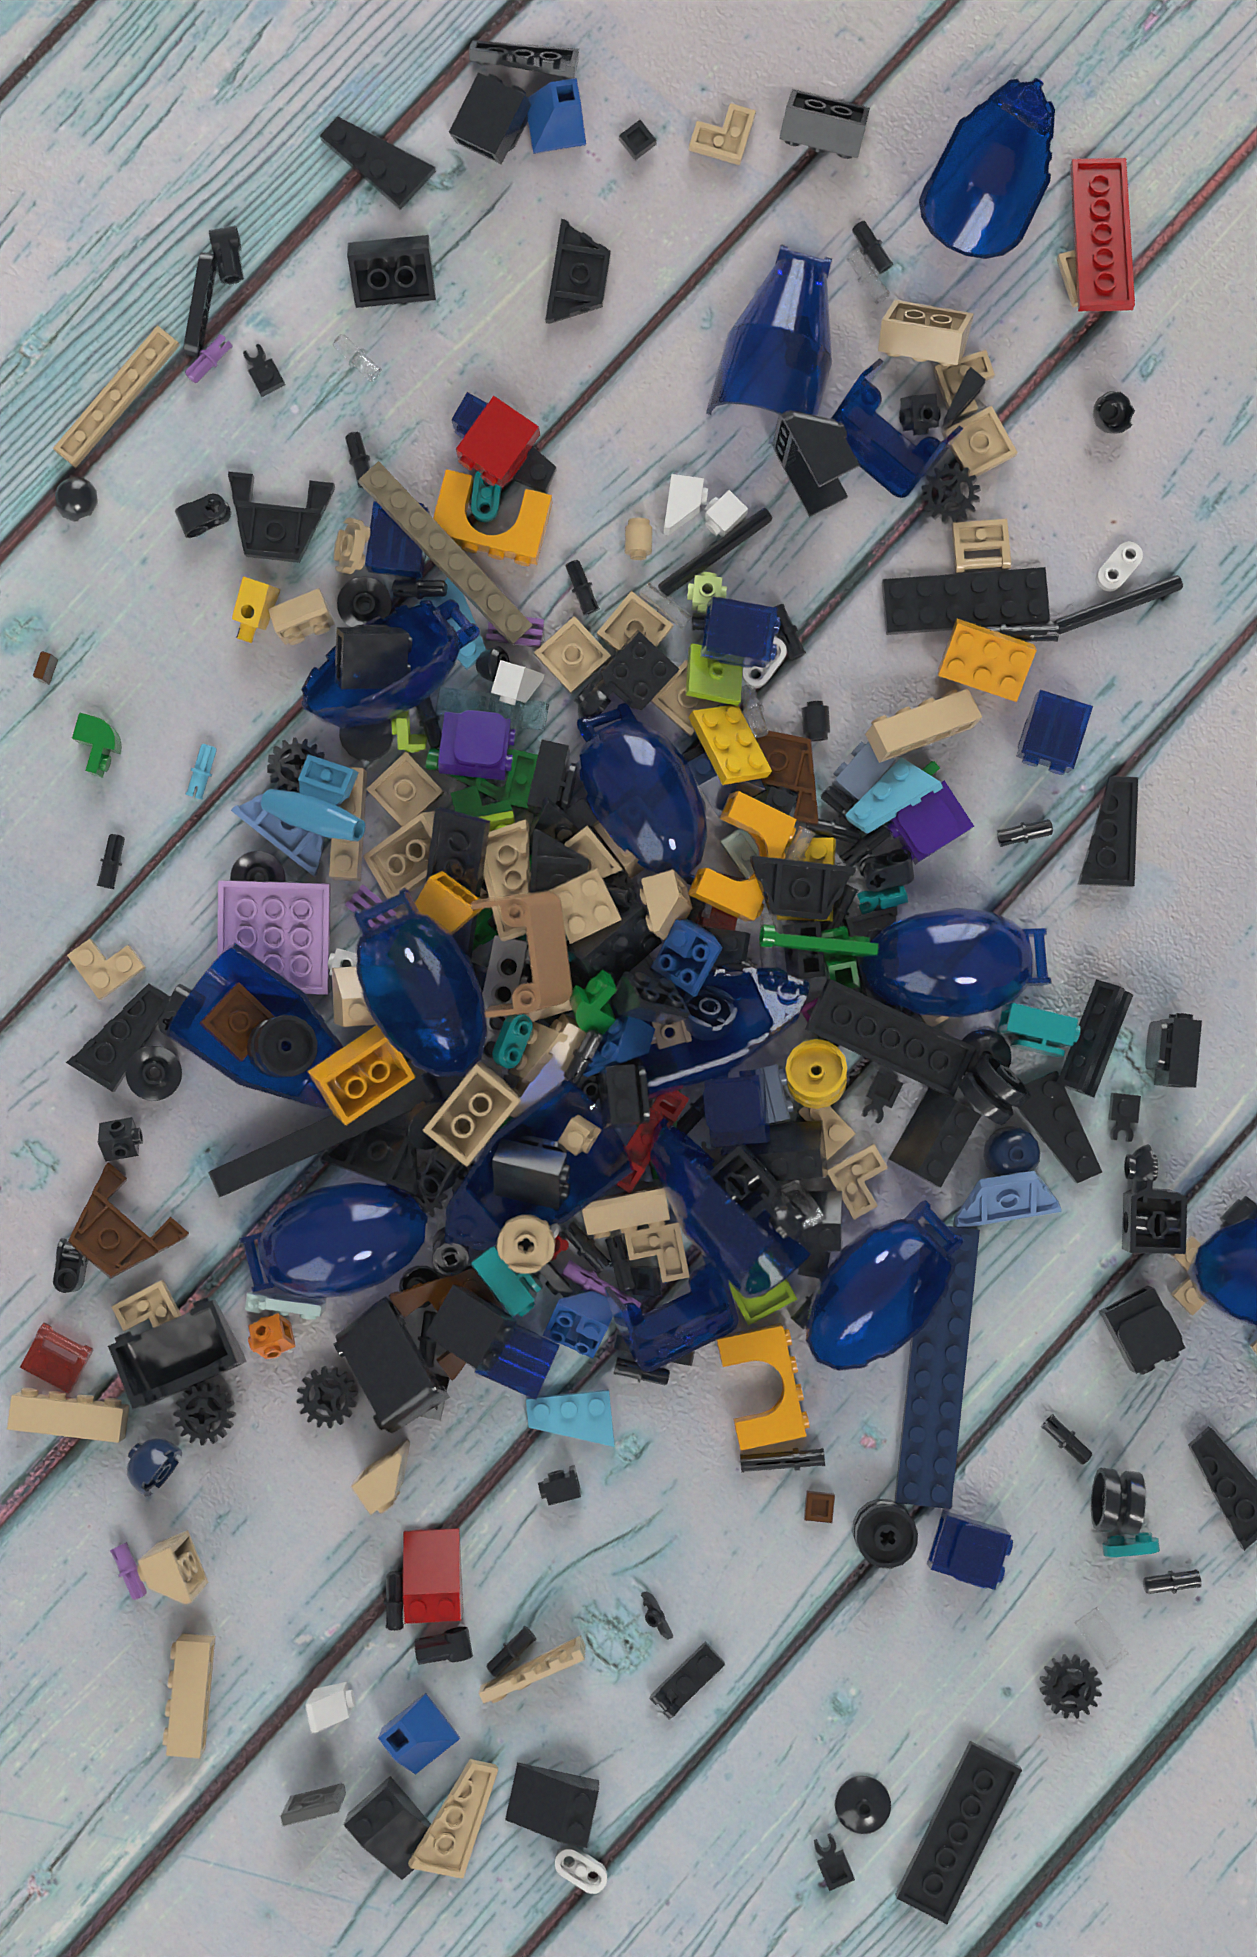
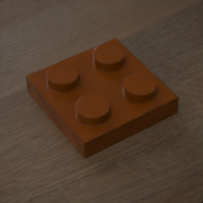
M238 982L235 983L199 1024L240 1062L248 1055L247 1040L252 1029L261 1021L275 1016Z

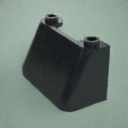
M385 1296L335 1336L337 1342L333 1344L340 1357L343 1358L345 1356L376 1413L373 1416L376 1425L381 1431L386 1429L387 1432L393 1434L450 1397L444 1386H439L434 1372L428 1368L405 1326V1320L399 1317L402 1314L390 1298Z
M209 1297L200 1299L192 1303L194 1308L188 1313L141 1334L132 1336L131 1331L115 1337V1343L108 1346L132 1409L156 1403L247 1362L216 1300L210 1301Z

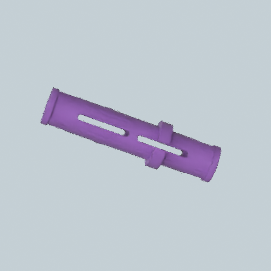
M572 1260L567 1263L561 1276L581 1286V1290L584 1292L595 1291L619 1302L617 1308L628 1314L631 1318L635 1316L642 1302L637 1301L624 1292H620L618 1288L597 1277L596 1272H589Z

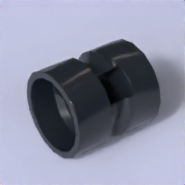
M446 1226L439 1229L434 1235L432 1243L434 1267L444 1275H458L466 1269L469 1263V1241L467 1234L457 1226Z

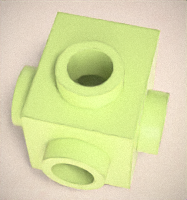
M703 572L700 576L695 575L694 584H688L687 600H692V610H697L698 613L713 614V612H719L720 603L726 602L727 587L722 586V577H717L715 573ZM703 590H713L710 594L703 592Z

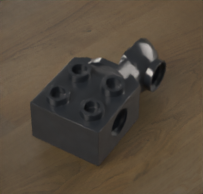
M637 630L600 670L602 679L598 684L594 686L592 683H589L575 698L574 701L578 704V716L582 723L589 717L595 720L611 703L608 696L612 692L631 708L643 710L680 669Z
M1149 1144L1144 1145L1133 1154H1127L1124 1161L1126 1179H1132V1189L1123 1193L1122 1249L1129 1253L1186 1254L1187 1197L1170 1189L1153 1188V1181L1158 1176V1159L1153 1154L1151 1146Z
M746 1145L736 1147L697 1182L733 1226L751 1223L767 1210L771 1215L769 1217L771 1225L784 1238L790 1236L795 1241L800 1240L803 1233V1222L807 1220L806 1215L792 1200L785 1203L781 1199L782 1186Z

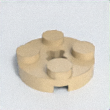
M349 517L343 522L348 525L345 531L339 530L334 546V560L339 561V566H335V569L346 574H352L355 569L361 570L365 563L364 546L370 537V527L365 526L362 520Z
M530 1215L509 1219L500 1231L497 1242L500 1258L509 1265L510 1269L524 1274L537 1272L551 1260L555 1248L554 1234L548 1222ZM524 1238H529L534 1243V1246H530L529 1251H524L523 1246L518 1245V1242L523 1241Z

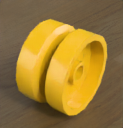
M808 1040L796 1046L788 1056L785 1068L789 1093L795 1101L808 1108L820 1109L829 1107L840 1099L846 1088L847 1064L845 1056L837 1046L825 1040Z

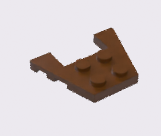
M757 728L753 735L772 770L768 777L761 778L764 786H772L774 788L782 786L793 792H798L799 795L793 818L797 819V822L818 826L819 817L811 739Z
M108 1162L68 1242L109 1279H112L186 1239L189 1236V1232L170 1217L151 1237L146 1235L108 1201L127 1181V1178Z
M472 1265L467 1266L458 1275H441L433 1281L424 1284L419 1283L411 1286L412 1288L402 1292L396 1291L388 1295L404 1318L427 1301L438 1312L453 1285L466 1287L482 1299L490 1301L504 1310ZM448 1350L436 1358L451 1381L458 1376L466 1362Z

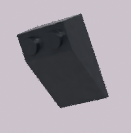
M517 1762L505 1820L555 1841L587 1848L599 1794V1780Z
M389 1776L347 1814L343 1825L361 1847L403 1880L414 1870L409 1867L408 1862L431 1823L394 1779Z

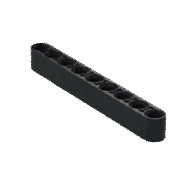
M428 1071L416 1076V1078L347 1125H344L333 1114L209 1171L208 1174L220 1198L408 1113L422 1101L428 1102L432 1101L431 1098H440L441 1094L431 1072Z

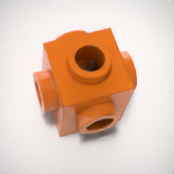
M279 1313L272 1316H264L258 1322L248 1325L250 1332L248 1337L249 1346L253 1352H256L265 1359L279 1357L282 1352L296 1347L291 1322Z

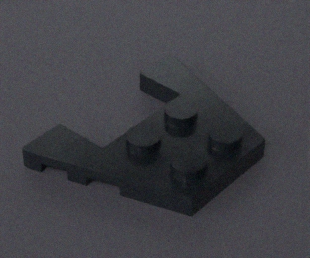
M228 471L244 555L251 558L300 563L335 491V484L309 480L306 508L252 502L254 475Z

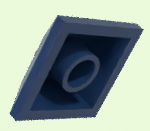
M706 752L687 763L699 788L718 817L721 816L730 793L740 791L754 798L767 791L761 779L722 785Z

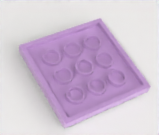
M218 881L217 991L228 992L235 983L239 982L249 992L329 994L330 969H328L327 964L330 957L331 883Z

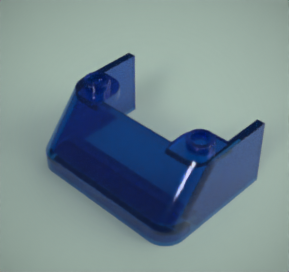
M879 358L860 374L831 419L844 425L847 432L846 440L860 464L859 467L892 495L898 498H905L914 491L941 460L963 428L959 425L942 442L935 437L928 436L923 438L917 446L914 445L876 413L881 405L882 396L878 388L870 381L884 362Z
M705 1241L699 1243L705 1265L694 1270L690 1275L688 1284L691 1292L643 1315L641 1309L635 1303L623 1304L610 1286L604 1288L614 1321L635 1362L643 1371H654L731 1333L738 1325L739 1317L724 1263Z

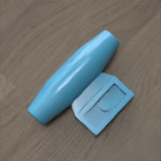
M309 754L298 779L300 793L268 789L261 800L262 809L289 825L324 837L357 842L363 837L365 832V822L362 819L339 807L349 798L359 772Z

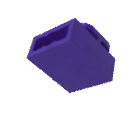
M484 711L445 712L438 759L439 773L505 780L506 771L512 770L513 755L508 754L509 745L514 746L516 729H511V719L504 718L498 713Z
M945 780L941 782L943 789L936 793L931 791L921 797V802L913 807L909 804L899 810L896 817L889 820L888 824L885 825L890 835L894 839L897 837L903 847L900 849H906L911 852L912 861L915 865L974 827Z

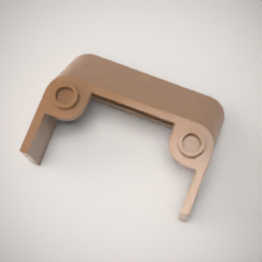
M551 891L475 899L471 903V909L500 906L502 919L507 925L511 927L526 926L533 983L522 984L515 989L512 996L513 1003L491 1005L485 1011V1017L530 1013L567 1002L572 994V981L562 903L559 896Z

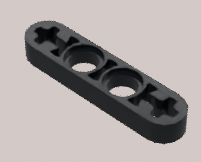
M201 252L198 258L184 339V353L186 356L199 357L201 349L203 350L217 270L215 254Z

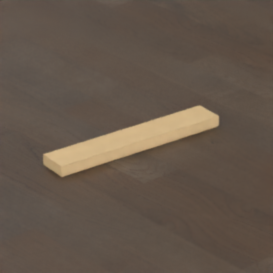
M157 325L53 447V450L76 468L180 346L178 341Z

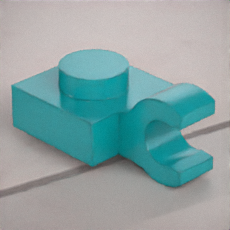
M903 885L878 892L862 891L857 894L859 902L863 903L859 904L862 914L872 912L879 904L881 909H886L908 903V894Z

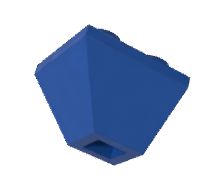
M577 78L550 82L527 98L531 104L527 114L533 154L586 145Z
M676 919L651 968L696 997L722 947L712 933L692 920Z
M624 1015L616 1018V1021L603 1034V1038L591 1059L593 1063L587 1066L583 1075L588 1077L601 1072L605 1067L617 1066L649 1053L655 1028L641 1019Z
M595 1291L559 1299L542 1336L569 1347L582 1355L593 1358L611 1323L619 1302Z
M425 1693L383 1726L378 1739L396 1762L416 1775L460 1740V1736L428 1694Z

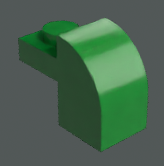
M79 712L72 739L79 744L92 747L85 771L91 775L103 778L104 772H107L111 765L110 752L121 755V739L117 731L104 720Z
M477 785L450 793L454 809L460 813L480 817L513 811L509 799L483 806Z
M846 926L821 931L822 938L846 940V937H849ZM823 952L827 979L834 980L851 989L860 987L856 961L853 956Z
M601 970L596 977L590 980L585 990L576 985L570 996V1006L578 1026L585 1033L589 1029L596 1030L602 1036L616 1021L610 1004L606 1002L617 991L611 974L604 970Z

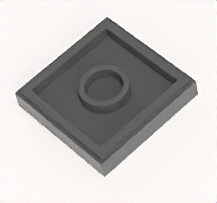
M340 1783L290 1796L280 1816L282 1826L338 1813L346 1795L344 1784Z

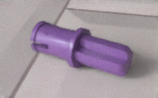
M219 334L205 350L201 349V355L185 370L186 376L192 382L198 383L212 367L216 368L218 366L217 362L233 347L228 340L219 348V345L226 339L222 334Z
M127 1542L110 1550L120 1572L118 1576L123 1577L132 1599L137 1600L145 1596L147 1590L139 1577L138 1565H136Z

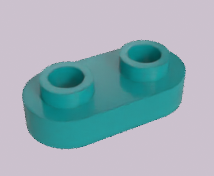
M477 471L474 476L471 510L473 516L478 521L490 522L496 518L499 512L501 487L497 484L485 486L483 484L484 480L481 478L482 474ZM484 505L490 507L487 513L481 512L480 509Z
M508 1015L505 1019L493 1049V1060L497 1065L510 1069L519 1064L533 1028L532 1021L527 1015Z
M1142 1532L1137 1534L1135 1538L1124 1539V1536L1121 1535L1109 1536L1107 1541L1102 1543L1103 1555L1111 1558L1154 1554L1160 1551L1159 1539L1152 1537V1533Z

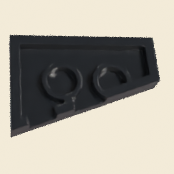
M532 446L525 462L512 480L546 494L557 468Z

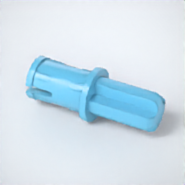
M207 744L200 746L195 766L191 768L193 773L185 795L193 797L195 788L198 786L195 798L203 800L209 776L212 777L210 771L217 752L215 747Z

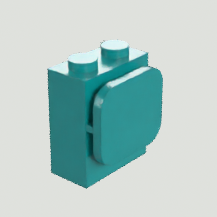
M1010 1003L1002 1006L997 1032L1019 1037L1017 1040H1011V1047L1047 1056L1063 1057L1065 1050L1057 1047L1073 1046V1042L1078 1041L1081 1027L1077 1025L1078 1018Z
M497 1242L473 1260L471 1264L511 1317H514L516 1314L522 1317L534 1308V1300L537 1296L535 1291L538 1293L542 1290L543 1284L534 1273L524 1274L510 1269L509 1265L498 1254Z

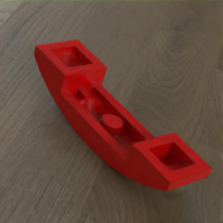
M665 1084L649 1109V1122L637 1127L606 1179L626 1192L631 1193L673 1123H675L689 1101V1098L668 1084Z

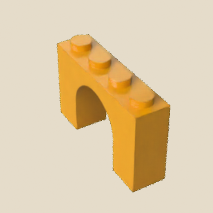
M446 469L433 519L458 546H462L461 549L469 553L482 551L488 553V556L494 559L503 560L506 557L514 559L516 564L522 566L537 565L553 505L552 495L525 489L520 512L515 524L502 534L486 535L475 530L467 520V510L473 491V476Z
M740 791L730 793L719 818L750 834L757 844L759 856L784 859L785 853L783 851L786 844L793 839L796 831L794 825L797 819ZM707 867L697 870L688 895L745 922L755 921V918L761 915L764 908V903H762L764 898L755 873L740 882Z
M782 1323L716 1336L723 1367L750 1361H762L772 1365L780 1373L782 1379L780 1398L772 1408L762 1413L733 1419L740 1450L807 1437L805 1429L810 1428L807 1412H801L799 1401L804 1400L801 1384H795L793 1375L798 1373L795 1356H789L787 1347L792 1345L789 1328L784 1329Z

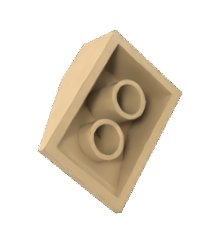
M435 811L419 814L363 855L389 903L426 883Z

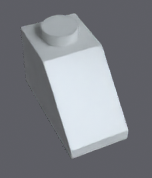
M671 474L664 535L672 534L700 512L701 504L706 505L708 488L703 487L704 478Z
M500 660L491 693L500 695L499 701L515 705L516 700L526 703L543 681L545 674Z
M347 1682L313 1690L306 1703L311 1734L349 1718L353 1710L352 1708L355 1707V1696L353 1690H348Z

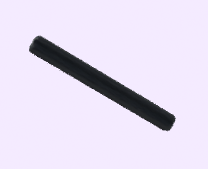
M762 508L659 583L658 588L662 595L665 597L670 596L692 580L695 575L703 572L772 521L771 513L766 508Z
M1179 575L1056 619L1053 622V625L1058 624L1059 632L1056 633L1063 634L1180 591L1183 588L1182 579Z

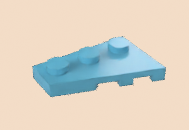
M447 578L444 580L448 586L446 596L424 597L413 609L463 667L468 670L476 663V659L486 650V647L464 594Z
M901 757L845 816L850 823L868 834L896 817L899 810L909 804L913 807L921 802V797L931 791L936 793L943 789L940 781Z
M609 1390L526 1398L529 1428L615 1447Z

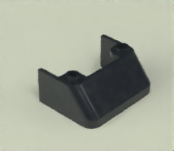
M788 410L778 417L773 448L808 516L811 517L848 498L838 477L858 468L860 464L846 440L847 432L841 422L837 423L834 419Z

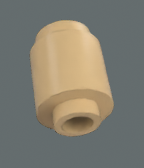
M631 518L628 520V525L625 526V554L630 555L632 560H645L646 556L652 554V526H650L649 519Z

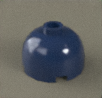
M706 986V989L700 990L696 997L688 992L685 994L683 1000L690 1015L683 1021L686 1030L691 1036L702 1041H715L721 1039L731 1030L736 1018L737 1007L735 1008L733 1004L734 999L730 994L713 986Z
M1006 1126L997 1129L986 1141L983 1157L987 1168L998 1177L1019 1172L1035 1171L1040 1162L1041 1151L1038 1141L1030 1132L1021 1127Z
M160 1438L147 1440L142 1445L137 1443L128 1454L130 1460L127 1465V1476L130 1483L145 1497L152 1495L153 1493L149 1490L154 1485L159 1489L171 1476L179 1463L175 1460V1457L177 1455L182 1456V1450L166 1439Z

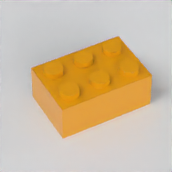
M956 619L938 668V676L1017 702L1037 649L1034 644Z
M379 1024L308 1071L333 1114L344 1125L349 1124L416 1078L390 1033Z

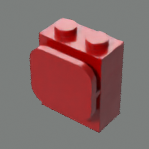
M493 396L457 446L458 462L470 471L474 468L482 474L481 478L492 486L497 484L503 488L515 476L525 462L529 450L539 438V426L496 396Z

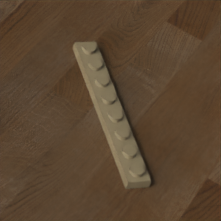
M380 461L358 480V483L511 645L533 626Z

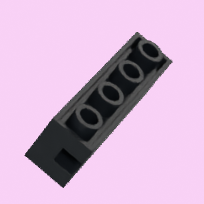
M1096 979L1078 1025L1081 1027L1078 1041L1073 1042V1046L1069 1049L1057 1081L1058 1084L1069 1090L1095 1098L1133 994L1124 991L1125 989L1121 986Z

